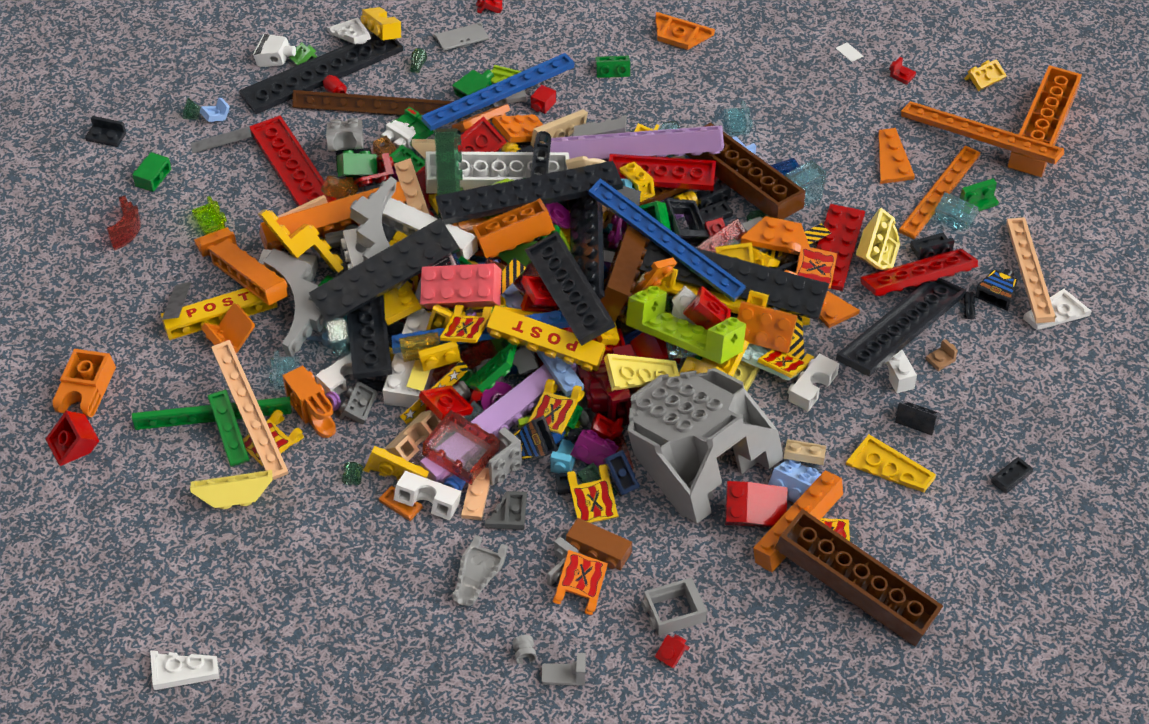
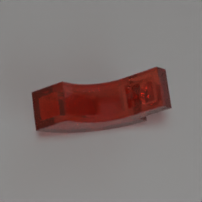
M125 195L118 197L123 212L122 219L115 225L106 227L114 251L129 244L137 236L141 227L137 205L133 206L131 201L128 202Z

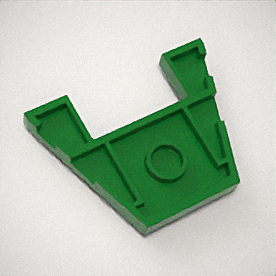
M504 339L501 342L503 349L477 372L470 368L458 381H464L468 388L479 392L491 389L498 378L504 377L510 372L517 345L509 343L508 339Z

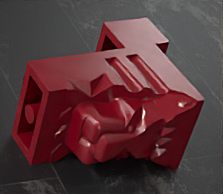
M631 344L612 348V354L635 356ZM603 355L597 371H586L581 368V365L576 364V374L584 384L583 391L585 392L584 397H586L587 407L591 408L594 413L606 412L607 418L614 422L619 417L622 418V426L630 424V392L628 388L611 390L604 360L606 355Z

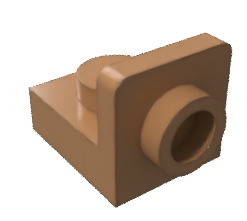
M944 339L941 342V347L927 355L925 360L937 371H940L956 361L958 350L953 344Z

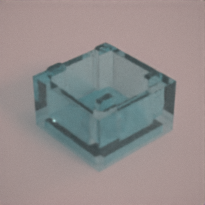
M813 160L785 174L788 179L805 190L804 207L817 199L823 198L827 172Z

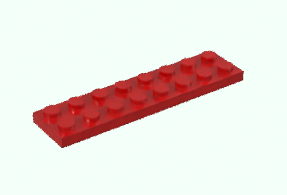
M281 115L249 126L251 135L298 207L325 195L328 203L337 200Z

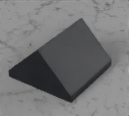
M902 401L898 405L895 423L933 435L942 413L908 401Z

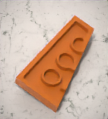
M896 128L879 130L880 184L914 180L915 175Z

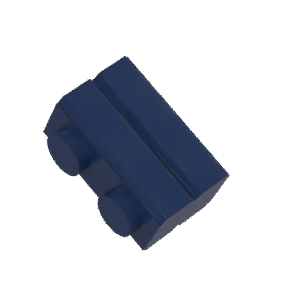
M623 450L603 460L607 465L608 472L620 497L640 488Z

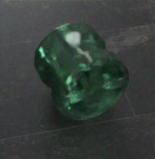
M357 462L345 463L343 466L344 473L341 478L342 482L346 485H360L363 466Z

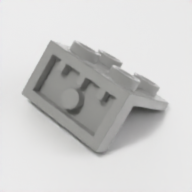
M505 427L499 431L500 453L488 462L490 484L492 486L497 482H503L507 474L511 471H517L522 464L521 440Z

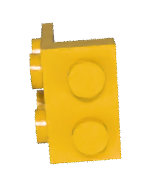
M452 341L428 349L417 350L423 371L461 361L457 342Z

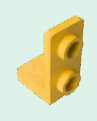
M632 162L620 168V172L635 185V190L641 191L640 202L655 196L653 178L638 164Z

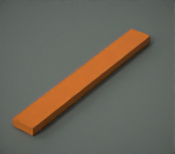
M964 146L899 228L898 232L915 239L978 159L981 152Z

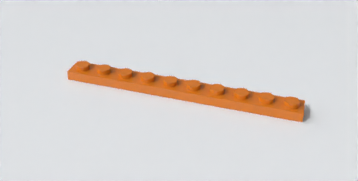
M910 101L901 110L902 117L1051 164H1056L1064 155V148Z

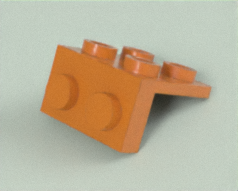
M233 303L219 325L204 323L201 329L206 334V338L214 345L230 340L235 353H238L254 329L255 324L239 304Z

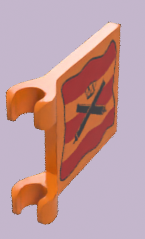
M790 242L787 245V251L799 253L796 273L789 270L784 272L829 283L828 289H831L837 253Z
M568 550L553 603L560 605L566 591L587 598L585 614L592 615L597 606L608 563Z

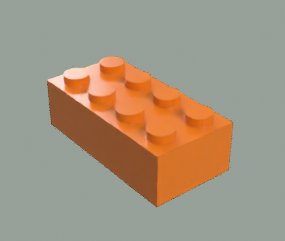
M540 198L472 226L485 258L496 257L500 252L513 250L517 245L530 243L534 238L547 236L551 231L555 230L549 212Z

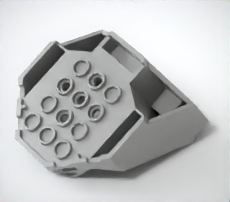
M716 368L708 369L707 373L697 374L696 371L681 372L680 376L669 377L668 374L660 375L631 395L632 405L629 413L630 424L628 426V434L633 453L678 513L695 523H699L712 513L709 499L713 496L712 490L722 484L717 457L733 446L738 471L741 474L756 463H760L770 469L784 458L778 430L745 390L743 382Z

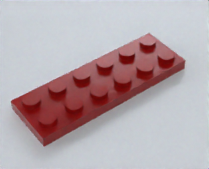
M483 116L441 152H498L507 144V141ZM423 166L416 172V176L427 208L430 209L432 206L429 203V195L434 193H426L425 166Z
M610 154L609 161H614L621 179L628 178L620 172V168L635 162L653 178L654 187L711 191L714 189L716 161L623 154Z
M830 204L824 226L831 234L819 239L816 249L837 253L831 289L843 291L864 220V210Z
M960 248L860 277L861 284L875 296H884L891 291H901L905 287L919 286L926 281H936L940 277H949L961 271H970L972 268L978 267V260Z

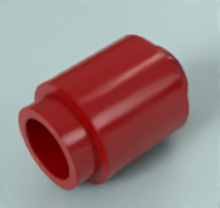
M328 75L323 80V85L327 92L346 94V85L336 76Z

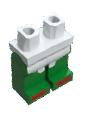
M408 107L405 109L404 115L386 124V131L381 134L382 142L385 144L394 141L393 148L395 150L401 145L412 149L411 139H426L434 131H430L422 122L419 112Z

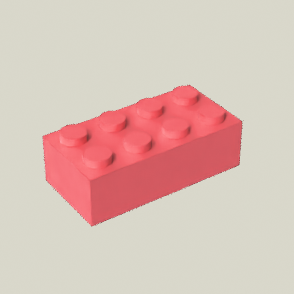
M495 263L422 267L420 304L425 308L433 309L437 304L448 309L455 308L456 305H464V308L500 306L501 269Z

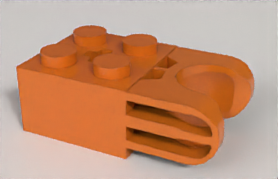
M81 349L73 350L60 378L61 383L53 398L52 404L55 412L64 413L73 403L81 402L80 408L86 417H93L116 369L110 353Z
M300 366L282 375L286 397H290L292 407L305 424L309 422L322 438L333 436L336 432L335 422L331 418L333 406L326 397L322 385L315 382L312 372L307 371L304 366Z

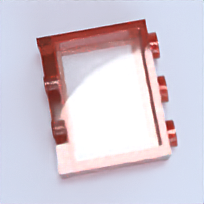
M450 410L423 442L422 455L472 485L489 460L499 451L500 440L494 434H489L481 429L478 424L471 423L461 414H456Z

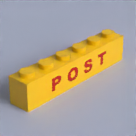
M243 288L184 306L179 318L163 319L162 322L168 339L172 340L202 331L201 327L204 323L219 325L233 303L239 304L248 316L277 308L278 305L277 302L267 305L249 290Z
M498 306L494 307L486 326L489 335L494 338L500 339L502 337L508 339L507 341L511 344L525 345L530 351L537 352L539 350L550 358L558 357L567 364L573 365L575 363L581 365V368L586 371H597L605 352V344L591 340L581 346L574 333Z

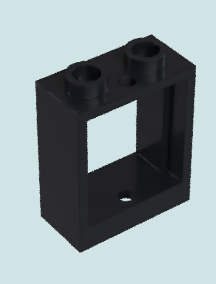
M669 198L663 201L666 203L672 232L691 246L696 247L698 244L706 241L709 234L695 200ZM675 214H684L689 230L680 229Z

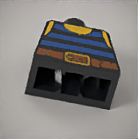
M1005 269L1003 273L992 270L978 284L975 298L1008 311L1018 280L1013 277L1014 273L1010 269Z
M544 415L528 422L512 433L521 440L523 460L544 457L552 454L553 451H558Z

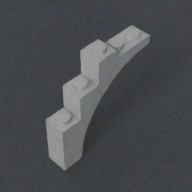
M393 177L383 181L379 189L375 193H371L368 199L362 196L350 206V218L360 224L356 230V242L367 248L362 256L363 261L390 247L383 230L382 215L388 200L396 191L397 180ZM405 282L395 288L399 290L405 284Z
M273 248L263 263L269 270L274 271L280 278L285 279L288 289L294 297V321L282 343L285 354L293 357L300 350L306 338L310 337L312 331L320 332L327 323L309 295V292L319 287L311 283L314 276L311 265Z

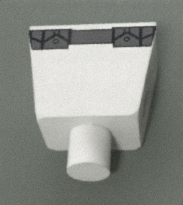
M263 34L253 56L259 67L280 66L285 63L288 56L296 55V47L289 46L286 37Z

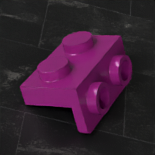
M583 429L570 455L599 469L600 465L605 464L603 460L615 454L619 447L615 445L614 441L607 438L603 439L592 430Z

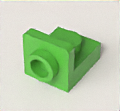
M301 42L296 47V55L288 57L297 65H300L311 56L313 58L317 56L314 54L316 50L311 45L306 46Z

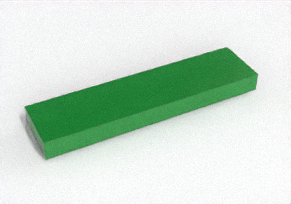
M227 390L207 395L230 467L250 462Z

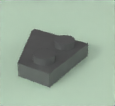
M506 491L502 501L494 508V513L489 519L485 520V528L524 530L527 492Z

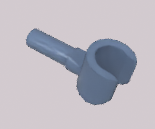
M324 332L322 336H310L307 340L322 342L323 346L328 347L330 340H333V334L331 332Z

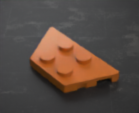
M656 12L657 41L689 50L715 34V29Z
M767 216L741 237V244L752 242V246L799 255V253L787 251V245L790 242L810 247L801 223Z

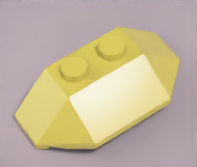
M882 208L876 212L863 230L856 256L876 269L886 270L894 267L900 241L894 225L896 223L895 218Z
M272 470L192 481L190 490L191 493L214 508L228 509L232 505L239 504L240 506H248L252 502H256L272 482L273 472Z

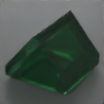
M189 98L185 103L183 119L198 120L201 107Z

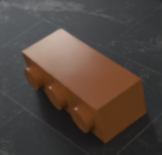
M580 518L576 519L566 535V541L578 549V552L608 563L607 567L610 569L616 568L621 571L632 553V541Z

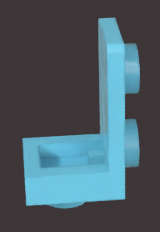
M562 439L558 451L552 452L550 457L551 472L559 474L572 471L576 458L570 455L574 448V444L570 440Z

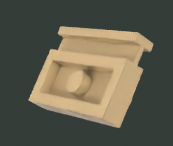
M787 439L784 459L823 465L826 445Z

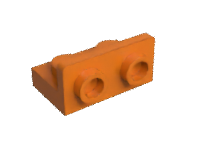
M228 227L194 239L202 257L211 256L209 248L225 240H229L237 245L235 234Z

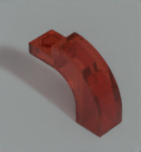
M491 339L477 344H469L467 349L460 352V358L469 369L480 365L481 361L489 358L492 359L498 352ZM460 361L436 368L432 373L436 383Z

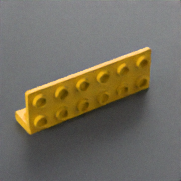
M674 268V271L669 276L661 280L662 284L659 286L667 294L670 292L677 294L684 285L696 295L700 289L677 282L678 269ZM750 290L747 301L737 298L733 302L723 294L709 291L735 314H738L742 301L767 307L769 297L767 294Z

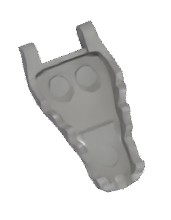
M475 535L460 561L458 584L453 592L455 602L465 606H471L475 603L480 592L503 567L508 545L501 544L498 553L481 548L482 537Z

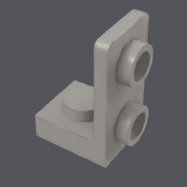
M561 537L554 541L555 555L561 561L547 574V584L549 586L555 582L559 583L568 550L578 553V549Z
M577 653V661H572V664L544 663L542 665V684L585 685L586 653Z

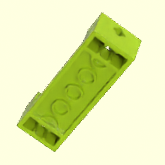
M649 286L628 299L626 325L719 364L743 352L746 323L739 321L737 318L730 317L706 330L703 326L694 325L685 319L674 317L671 313H665L667 292L657 286Z

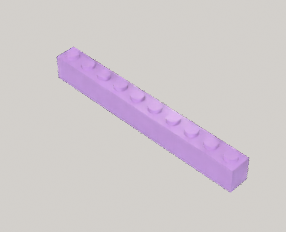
M722 126L556 137L551 138L550 152H568L569 159L586 156L588 159H605V161H609L610 154L657 155V157H666L670 154L683 156L685 153L700 155L702 152L717 154L724 148Z
M574 363L570 366L576 373V364ZM542 365L422 459L420 466L429 471L427 478L438 483H444L445 479L450 477L454 471H460L467 461L475 459L485 447L489 448L495 439L499 437V431L505 427L509 430L514 424L518 425V419L524 418L528 413H533L534 407H536L544 392L546 381L548 379L554 380L546 366Z

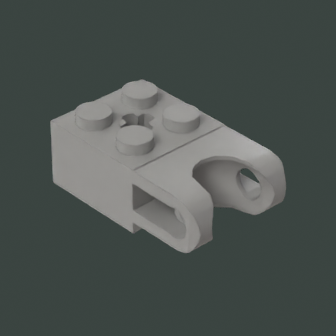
M349 118L348 121L333 119L327 122L326 140L328 152L363 149L362 120Z

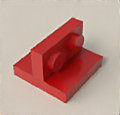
M523 276L521 283L526 292L520 305L522 311H558L559 307L541 277Z
M702 286L697 291L696 298L683 310V314L696 325L703 326L704 329L708 330L730 318L731 309Z
M451 385L422 390L419 394V398L427 406L425 411L431 410L443 421L445 425L442 428L447 434L454 433L459 417L471 415L474 409Z

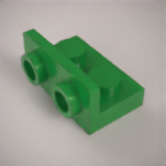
M629 55L595 57L597 78L630 77Z
M403 145L389 156L392 157L394 164L411 158L415 173L425 166L423 158L418 157L411 149Z
M994 178L962 188L959 204L966 214L969 215L998 206L999 201L994 196L997 185Z

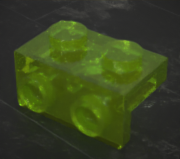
M211 196L207 197L208 204L191 210L204 235L226 228V216L224 212H220L218 202L213 201Z

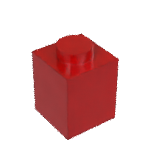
M541 85L531 95V108L536 112L546 114L556 103V90Z

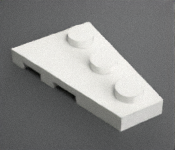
M1062 289L1050 297L1055 313V322L1035 323L1032 309L1024 314L1023 319L1034 329L1040 330L1090 316L1091 310L1068 291Z
M150 651L154 690L220 679L217 656L197 654L179 656L173 652H169L167 655L158 654V651Z

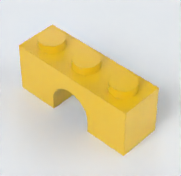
M381 7L362 9V24L380 39L401 38V21L395 17L387 18V11Z

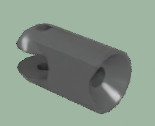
M583 397L578 402V405L583 408L578 420L582 426L587 427L589 422L592 425L596 413L587 407L586 397Z

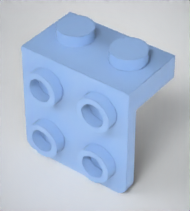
M787 459L774 468L768 485L788 487L787 500L795 503L821 474L815 468L801 465L800 461Z

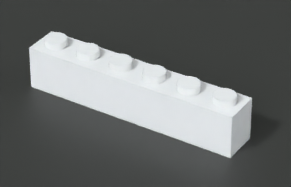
M393 198L388 200L382 215V223L408 236L437 220V218ZM451 224L445 225L460 247V251L452 255L453 258L458 260L460 256H463L468 260L479 250L477 237L474 234Z

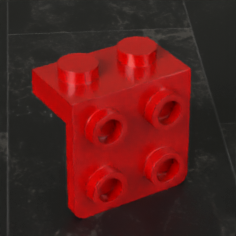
M389 153L381 154L377 157L378 174L358 178L353 182V185H358L360 188L373 183L372 181L382 183L388 180L389 176L394 174L392 169L394 162L392 157H389Z

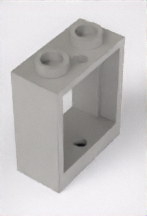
M692 577L644 591V600L641 601L645 613H649L651 629H656L658 636L706 622L707 610ZM685 595L693 613L661 622L654 604Z

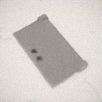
M481 22L442 33H434V38L438 41L443 51L456 47H466L472 43L489 39Z

